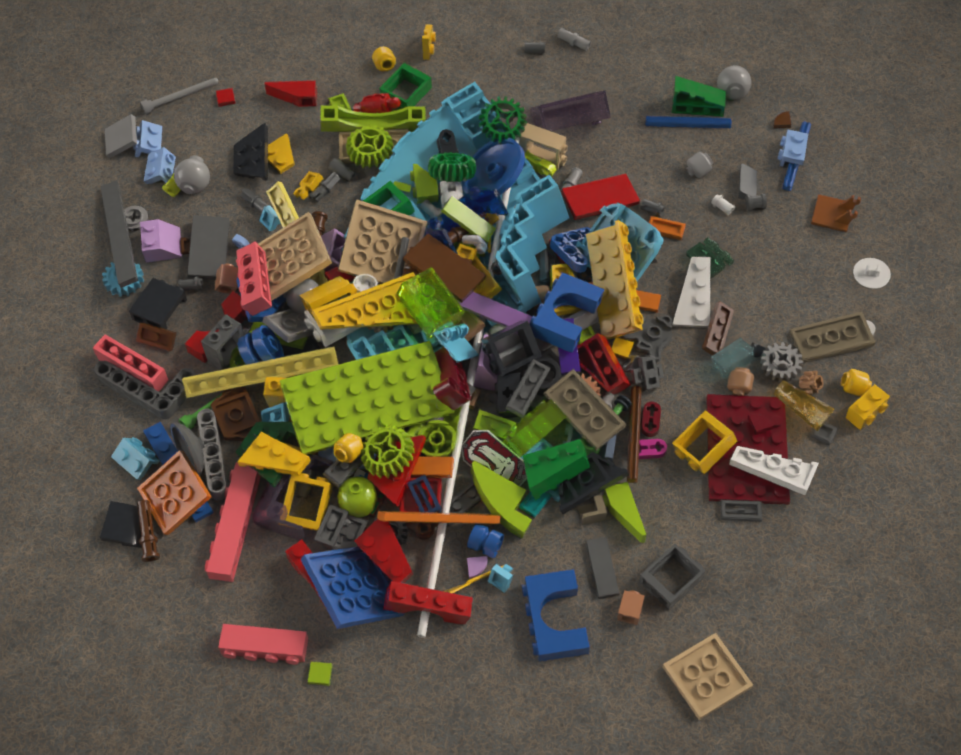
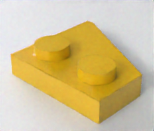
M426 24L424 36L422 35L423 60H430L431 54L434 55V44L432 42L436 41V32H433V25Z
M287 133L268 145V162L280 174L295 165Z

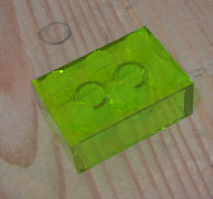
M432 267L403 282L396 293L429 339L435 337L434 332L450 328L459 323L465 314L464 309Z
M552 399L547 403L543 400L532 412L523 417L517 425H514L502 437L504 439L503 443L519 457H522L567 416Z

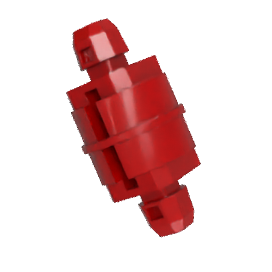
M381 93L363 97L362 102L354 104L353 109L361 113H386L398 108L401 103L399 98H390L388 93Z

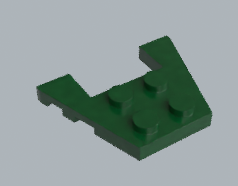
M256 422L236 450V454L241 458L261 432L285 444L289 436L296 437L292 422ZM249 466L274 488L284 475V473H278L272 469L264 468L260 470L254 466Z

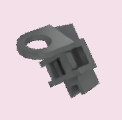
M633 355L628 357L622 365L625 373H632L633 381H630V383L637 384L642 382L643 391L660 387L659 379L664 378L662 364H656L654 355H647L648 357Z

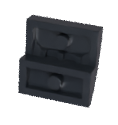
M110 501L100 539L107 542L121 543L123 546L142 548L139 544L141 529L138 507Z

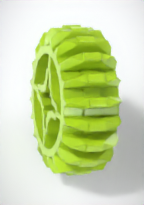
M369 125L366 128L362 126L360 130L356 128L355 133L351 132L350 137H347V155L351 162H355L357 166L361 164L363 168L365 166L371 168L373 165L378 167L379 163L382 164L385 159H389L392 156V149L394 148L392 137L388 131H384L383 127L378 129L377 125L374 127Z
M386 425L383 430L378 427V432L376 433L371 431L372 436H366L367 442L363 443L364 449H361V461L364 467L371 474H376L380 478L384 475L389 479L390 474L397 476L399 470L404 473L403 467H409L408 461L413 460L412 454L415 453L414 443L410 439L409 434L402 428L398 429L395 425L392 428ZM396 442L401 443V449H397ZM374 454L378 455V462L374 461Z

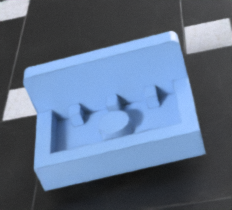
M142 120L140 125L136 126L137 144L133 146L135 157H139L141 152L149 154L161 149L162 126Z
M787 130L786 136H782L780 146L783 149H780L778 154V160H781L780 166L783 167L785 162L803 165L808 140L807 133Z
M165 147L148 154L144 176L146 184H152L159 180L167 183L172 177L176 157Z

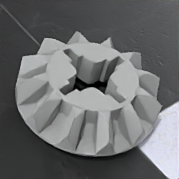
M130 206L124 209L128 229L132 231L136 228L140 230V222L149 220L148 213L143 207ZM136 214V217H137L138 219H135V221L132 222L131 219H132L133 216Z

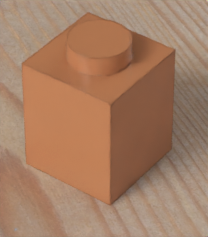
M222 264L216 273L214 291L227 294L235 292L238 288L236 281L237 273L239 272L238 267H234L232 264Z
M624 590L617 620L638 625L645 596L634 590Z

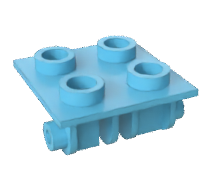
M466 324L451 326L450 328H444L433 333L437 337L438 342L447 349L450 356L457 362L479 356L464 338L469 331V327Z

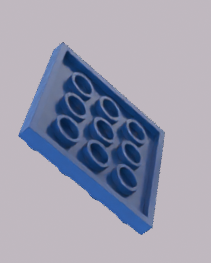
M358 546L305 554L301 558L337 629L401 617L405 614L383 610L385 593L390 580Z

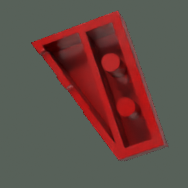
M597 333L577 346L580 367L587 371L606 391L615 395L631 386L605 336Z
M377 519L354 541L391 581L405 583L414 575L389 521Z

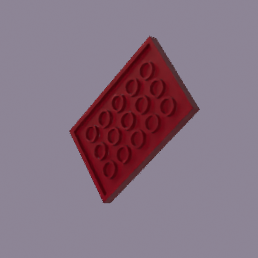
M707 394V412L733 431L737 442L708 470L709 501H761L763 504L789 505L790 489L729 465L737 446L763 451L765 455H782L781 458L788 459L785 397ZM760 414L766 416L775 425L774 429L755 434L748 420V415ZM707 428V451L709 453L722 438Z

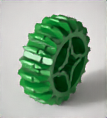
M498 96L497 102L491 99V105L486 103V109H481L483 115H479V120H481L479 126L483 127L481 132L486 133V138L488 139L492 136L491 141L495 142L498 139V144L502 143V138L506 140L508 138L515 140V136L520 138V132L525 131L523 126L527 125V121L524 120L527 118V115L523 113V107L519 108L520 103L514 104L513 98L507 101L506 96L504 100H501ZM502 109H508L510 111L504 112L502 111ZM495 111L496 118L493 119L491 123H489L488 119L490 115ZM500 117L506 119V124L505 122H500ZM517 117V124L511 129L510 122ZM497 129H502V130H504L505 132H499V131H496V130H497Z
M438 153L429 158V175L435 180L446 182L467 181L475 177L476 160L463 153Z

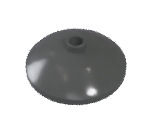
M178 422L171 423V434L177 450L185 452L196 472L201 476L204 465L202 449L205 448L200 437L197 438L183 424Z

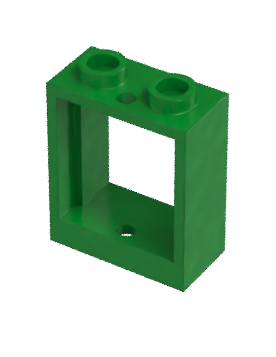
M403 63L379 90L380 94L388 93L390 98H399L401 104L396 109L400 110L408 106H415L432 88V81L430 76ZM404 79L418 86L407 100L392 93Z
M391 181L363 200V202L381 206L390 198H393L398 204L391 210L406 215H411L415 212L411 201Z

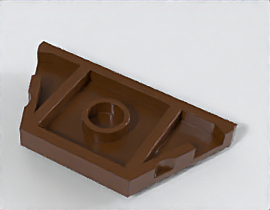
M245 386L224 390L222 395L211 403L212 411L215 414L224 440L243 441L255 423L260 422Z

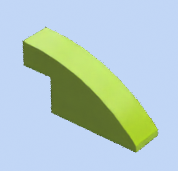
M474 460L470 472L481 500L491 514L500 516V524L511 533L523 538L530 527L532 519L516 510L523 500L526 490Z

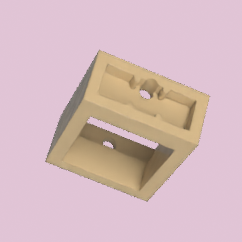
M527 123L525 131L521 133L520 146L523 148L524 153L529 150L530 153L539 158L552 162L558 171L560 166H564L567 161V156H565L568 148L566 137ZM533 143L554 149L556 153L537 147Z

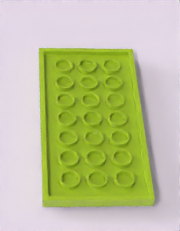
M430 341L280 380L301 452L305 455L333 448L335 442L346 433H352L361 439H365L366 436H372L371 431L378 432V427L382 428V430L385 429L386 425L390 428L394 425L398 429L454 414V410L439 401L433 392V387L441 382V371Z

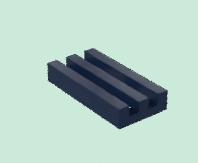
M426 475L407 483L420 512L425 511L413 488L415 484L428 508L426 512L436 513L442 511ZM424 481L436 507L432 508L420 482Z

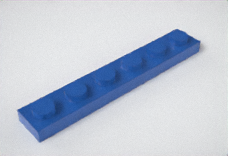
M161 421L143 430L162 465L178 452ZM206 502L192 514L195 522H198L213 514V510L209 503Z

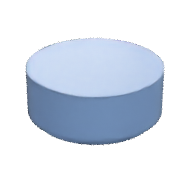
M239 234L232 238L233 244L240 249L250 244Z

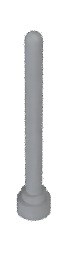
M213 78L153 101L143 100L140 102V105L146 115L151 113L157 106L216 85L219 81L217 78Z

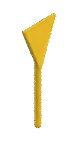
M491 571L467 580L466 583L444 592L454 593L473 582L490 576Z

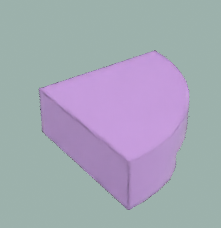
M488 556L467 558L469 579L479 576L485 570Z

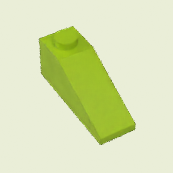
M628 482L612 485L605 489L602 498L610 514L640 543H644L646 532Z

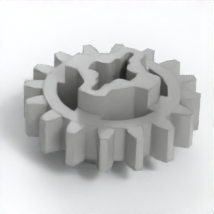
M784 342L781 343V346L774 343L773 348L767 346V350L763 351L760 361L762 364L761 369L766 370V376L771 374L772 380L777 377L779 382H782L783 378L789 382L791 377L795 379L797 373L800 374L803 365L801 360L802 354H797V348L792 350L791 344L786 347Z

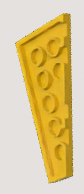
M414 272L313 309L312 315L320 330L439 323L440 321Z

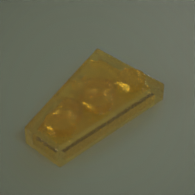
M784 380L774 391V395L817 432L834 411V408Z

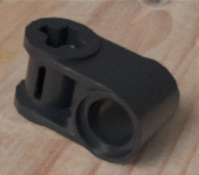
M449 129L442 130L437 139L438 152L441 154L444 152L459 153L454 133Z

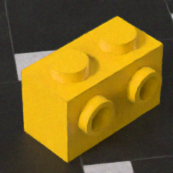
M874 384L849 407L845 418L861 430L866 424L869 426L875 420L878 413L882 414L888 408L887 402L890 396Z

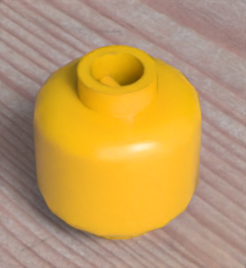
M379 47L372 54V61L379 71H389L396 64V58L388 47Z
M850 369L841 378L843 390L856 396H862L872 386L868 373L856 369Z
M346 433L334 444L335 457L340 462H353L361 455V449H364L362 439L352 433Z

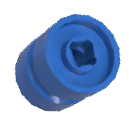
M477 523L469 536L467 547L477 552L483 550L484 555L495 558L498 553L497 551L503 543L504 534L495 530L489 531L488 527Z

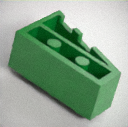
M675 76L672 113L723 117L726 91Z
M581 439L523 455L529 490L535 501L541 498L540 495L549 489L554 490L559 483L566 479L570 480L589 468L587 453Z

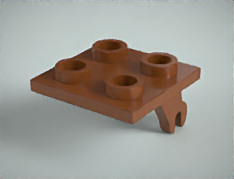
M818 194L811 224L847 232L848 225L852 219L857 218L858 212L856 210L854 214H851L856 205L860 204L861 198L858 197L855 200L854 195H852L847 200H841Z

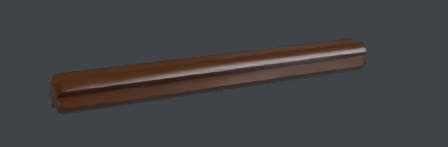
M633 386L631 388L627 461L628 483H636L638 479L642 391L640 386Z

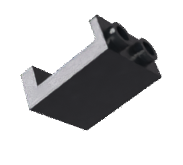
M152 278L130 308L129 313L133 321L167 329L166 322L180 302L187 301V297L181 287H174L164 280Z

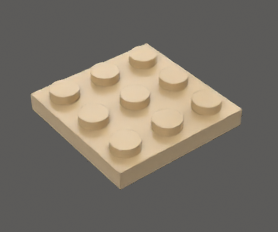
M716 633L663 664V669L699 720L753 687L752 682Z

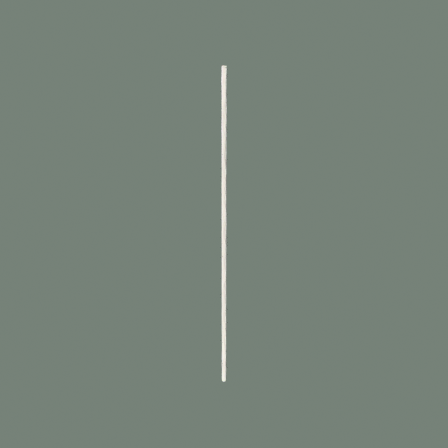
M515 136V141L518 142V144L520 142V138ZM511 187L502 194L498 218L500 220L496 224L488 271L493 278L494 273L492 272L491 265L496 261L495 256L497 251H499L501 242L500 230L503 220H505ZM479 316L478 318L485 324L486 319ZM484 328L474 338L473 348L478 354ZM479 356L470 359L467 382L472 386ZM470 401L461 406L456 431L457 442L452 452V457L454 458L452 478H447L441 513H449ZM447 523L438 524L426 587L429 589H435ZM421 612L418 637L425 638L430 612Z

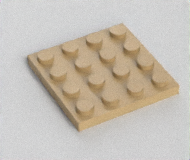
M356 200L337 271L353 276L369 274L374 276L380 284L393 280L402 237L409 238L408 253L410 247H414L424 237L427 221Z
M309 212L258 243L266 254L271 301L332 264L315 221Z

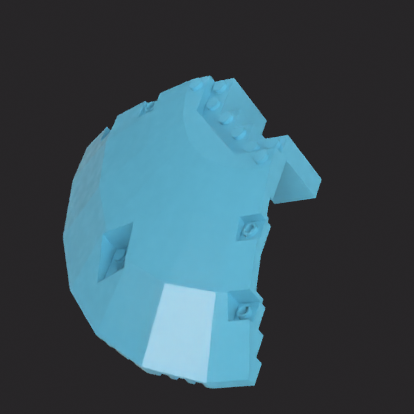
M476 82L444 99L441 102L442 106L437 111L433 109L426 121L421 120L417 124L418 128L413 132L409 131L398 141L392 149V156L384 160L379 167L380 172L378 175L371 178L372 183L367 189L364 188L360 198L361 201L389 181L392 183L398 181L410 184V192L400 191L411 201L415 210L409 216L427 221L424 237L430 234L438 240V235H444L450 231V229L444 230L437 222H433L430 216L420 208L421 204H417L416 198L412 196V187H415L414 181L411 182L410 171H413V164H418L429 172V158L439 153L437 139L440 132L444 129H449L454 133L459 154L463 153L472 157L481 147L491 142L492 136L487 139L486 133L481 132L483 127L479 126V122H481L479 115H483L481 109H486L485 104H490V102L486 99ZM495 111L490 115L489 123L496 118ZM497 129V130H496V131H499V132H505V131L502 130V129ZM525 157L523 169L510 189L506 211L510 224L508 229L504 230L499 251H497L495 256L502 274H494V279L502 290L491 299L526 314V311L542 302L531 277L532 273L540 269L535 255L547 248L542 234L569 219V215L557 183L550 175L540 180ZM438 187V194H439L438 202H433L432 204H433L436 208H440V209L442 210L441 199H440L441 197H440L439 187ZM462 187L465 206L479 215L482 212L486 214L488 206L491 205L498 216L502 194L488 201H476L470 198ZM390 198L380 207L391 210L398 203L393 198ZM453 221L452 227L458 228L460 225ZM494 231L493 235L491 236V250H492V245H493V239H494L495 231ZM488 251L485 252L484 257H479L487 270L491 255ZM486 319L483 336L485 332L487 333L497 323ZM393 325L394 329H387V332L382 330L377 333L374 332V329L369 330L368 327H361L346 335L347 345L356 360L423 343L424 339L421 332L413 335L406 325ZM439 344L433 348L434 353L435 351L443 347V345Z

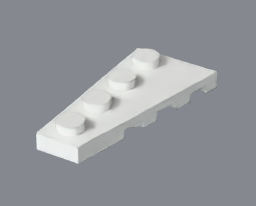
M691 257L672 326L708 328L710 323V257Z
M737 446L729 465L806 495L819 463H804L802 459L798 458L789 460L781 458L782 455H765L763 451Z

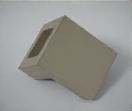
M602 495L594 496L593 504L578 507L582 525L606 520L607 511Z

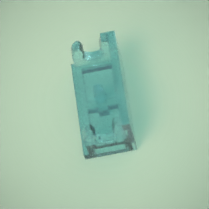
M739 338L711 357L713 369L715 371L719 370L720 377L725 381L728 379L729 373L735 370L736 367L744 368L754 361L753 347L742 338Z

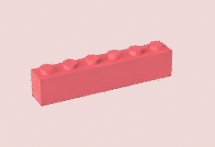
M236 462L234 469H231L230 472L231 482L230 486L226 487L225 504L221 505L220 523H217L215 526V541H212L210 545L211 556L205 563V572H207L209 579L234 581L261 478L254 469L248 465L246 467L239 466L238 462Z

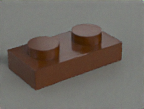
M142 322L139 323L136 341L172 351L177 332Z

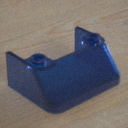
M473 186L468 190V193L458 200L477 215L482 212L505 216L508 214L497 190L493 188ZM443 213L429 219L426 225V235L430 234L458 254L447 232L450 231V228H458L460 225Z

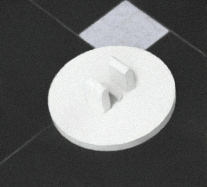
M875 258L862 259L856 263L853 269L857 282L864 287L872 289L885 286L891 276L888 266Z

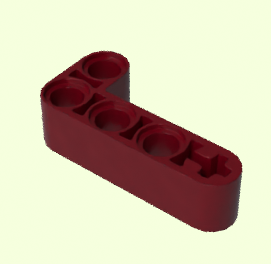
M443 346L434 353L441 371V382L433 387V392L439 401L452 410H456L469 402L471 395L462 361L457 362Z

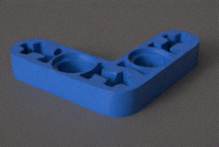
M589 227L556 234L551 237L550 248L576 272H585L587 270L588 259L575 246L578 241H583L591 229Z

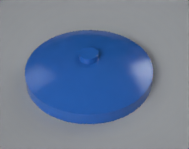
M502 138L501 144H498V139L495 142L491 141L485 144L472 156L476 160L475 177L462 181L463 190L470 198L476 201H488L503 194L514 184L523 169L525 162L523 148L512 138L507 140Z

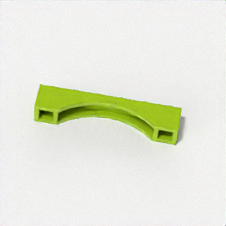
M321 106V132H355L356 128L360 130L362 126L366 128L369 125L371 127L377 125L378 129L383 127L384 130L408 129L410 132H413L418 128L417 124L421 120L426 121L425 107L408 106L386 113H361L340 106Z

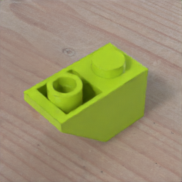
M413 164V171H410L411 182L414 181L415 187H412L413 198H416L417 204H422L425 200H429L431 203L438 202L437 180L430 177L429 172L418 164Z

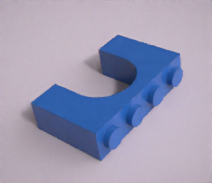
M562 272L559 279L555 278L552 291L548 290L544 304L541 303L539 305L537 316H533L529 325L534 337L573 353L580 340L582 327L561 319L554 309L563 305H571L594 314L601 303L604 289Z
M574 569L525 576V584H522L523 597L528 599V603L525 604L526 615L531 616L532 621L528 625L530 636L534 635L535 643H532L534 656L538 655L540 662L589 654L590 646L586 627L565 631L554 630L543 622L540 615L543 606L547 602L557 598L577 596L578 586Z

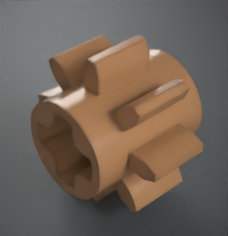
M804 371V375L799 378V386L802 390H805V394L818 393V390L823 387V378L817 375L818 371Z

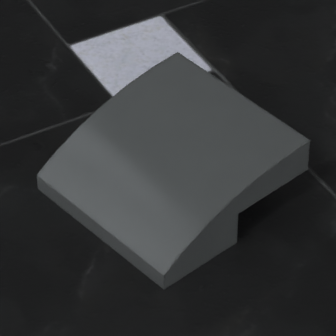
M329 505L314 541L329 550L357 547L354 541L365 531L367 521L349 515L347 510Z

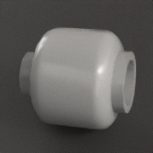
M697 152L687 160L688 167L686 171L691 177L695 175L697 178H702L712 170L713 161L706 152Z

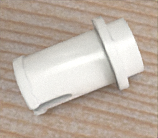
M717 194L711 202L714 208L718 207L727 215L731 214L735 209V206L723 199L722 195L719 196Z

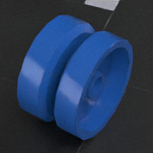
M265 325L238 339V349L246 365L284 357V351L279 339Z

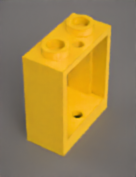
M705 410L672 444L676 449L674 453L681 460L685 458L693 470H699L705 474L737 442L733 431ZM709 428L722 440L699 461L686 449Z
M301 473L299 476L291 475L279 522L318 531L328 509L333 485L328 482L327 478L317 477L315 480L309 478V475ZM297 482L324 488L316 521L289 516Z

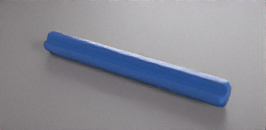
M646 116L645 124L646 126L731 128L732 120L731 118Z
M802 122L799 132L809 134L811 123ZM789 163L782 189L792 190L799 164Z

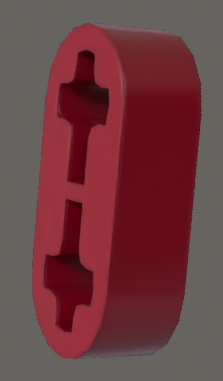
M654 401L647 402L643 409L641 430L647 437L656 436L660 427L661 406ZM650 408H654L653 417L650 416ZM649 422H653L652 431L648 430Z

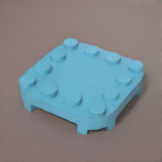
M617 202V204L609 206L604 205L599 210L602 214L588 233L613 226L616 220L626 224L629 230V235H627L628 242L632 248L630 255L635 266L633 273L638 282L658 254L664 241L663 237L653 225L623 204ZM585 236L583 241H578L575 247L588 259V267L591 268Z

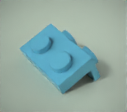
M134 437L132 439L123 438L111 456L137 480H141L152 464L160 462L155 457L156 454L153 451L144 448L142 442Z

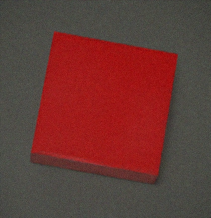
M233 88L216 91L219 107L236 104Z

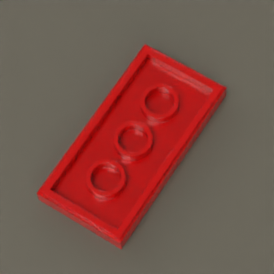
M627 174L565 187L561 190L574 220L602 214L599 210L604 205L609 206L618 202L626 207H632L640 203V199Z

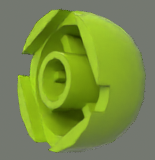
M432 420L419 430L417 436L423 435L426 438L421 451L426 457H450L452 455L457 438L455 430L449 423L442 420Z
M355 476L348 478L339 487L337 499L341 509L349 511L351 516L360 518L367 516L375 509L378 496L376 488L370 480Z

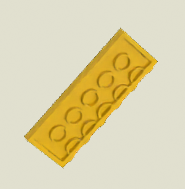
M616 220L613 226L586 234L593 285L604 289L602 300L597 310L601 335L605 336L607 340L643 330V316L639 310L641 303L636 292L638 284L633 273L635 266L630 255L632 248L627 237L629 230L627 225L619 220Z

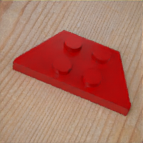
M423 435L410 438L414 443L415 453L412 454L413 460L408 461L409 467H403L404 473L399 470L397 476L390 474L389 479L384 475L380 478L376 474L373 475L370 472L368 474V480L397 507L400 504L407 483L426 442V438ZM396 442L397 449H401V443ZM378 455L375 458L376 462L379 460Z

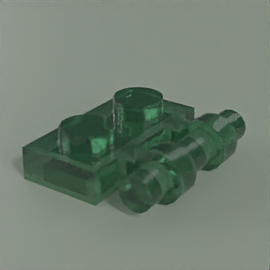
M707 237L704 240L706 246L699 242L687 251L686 256L690 259L691 257H710V277L713 278L725 269L726 264L724 261L730 266L733 264L734 259L730 257L729 252L722 250L715 240L712 241Z

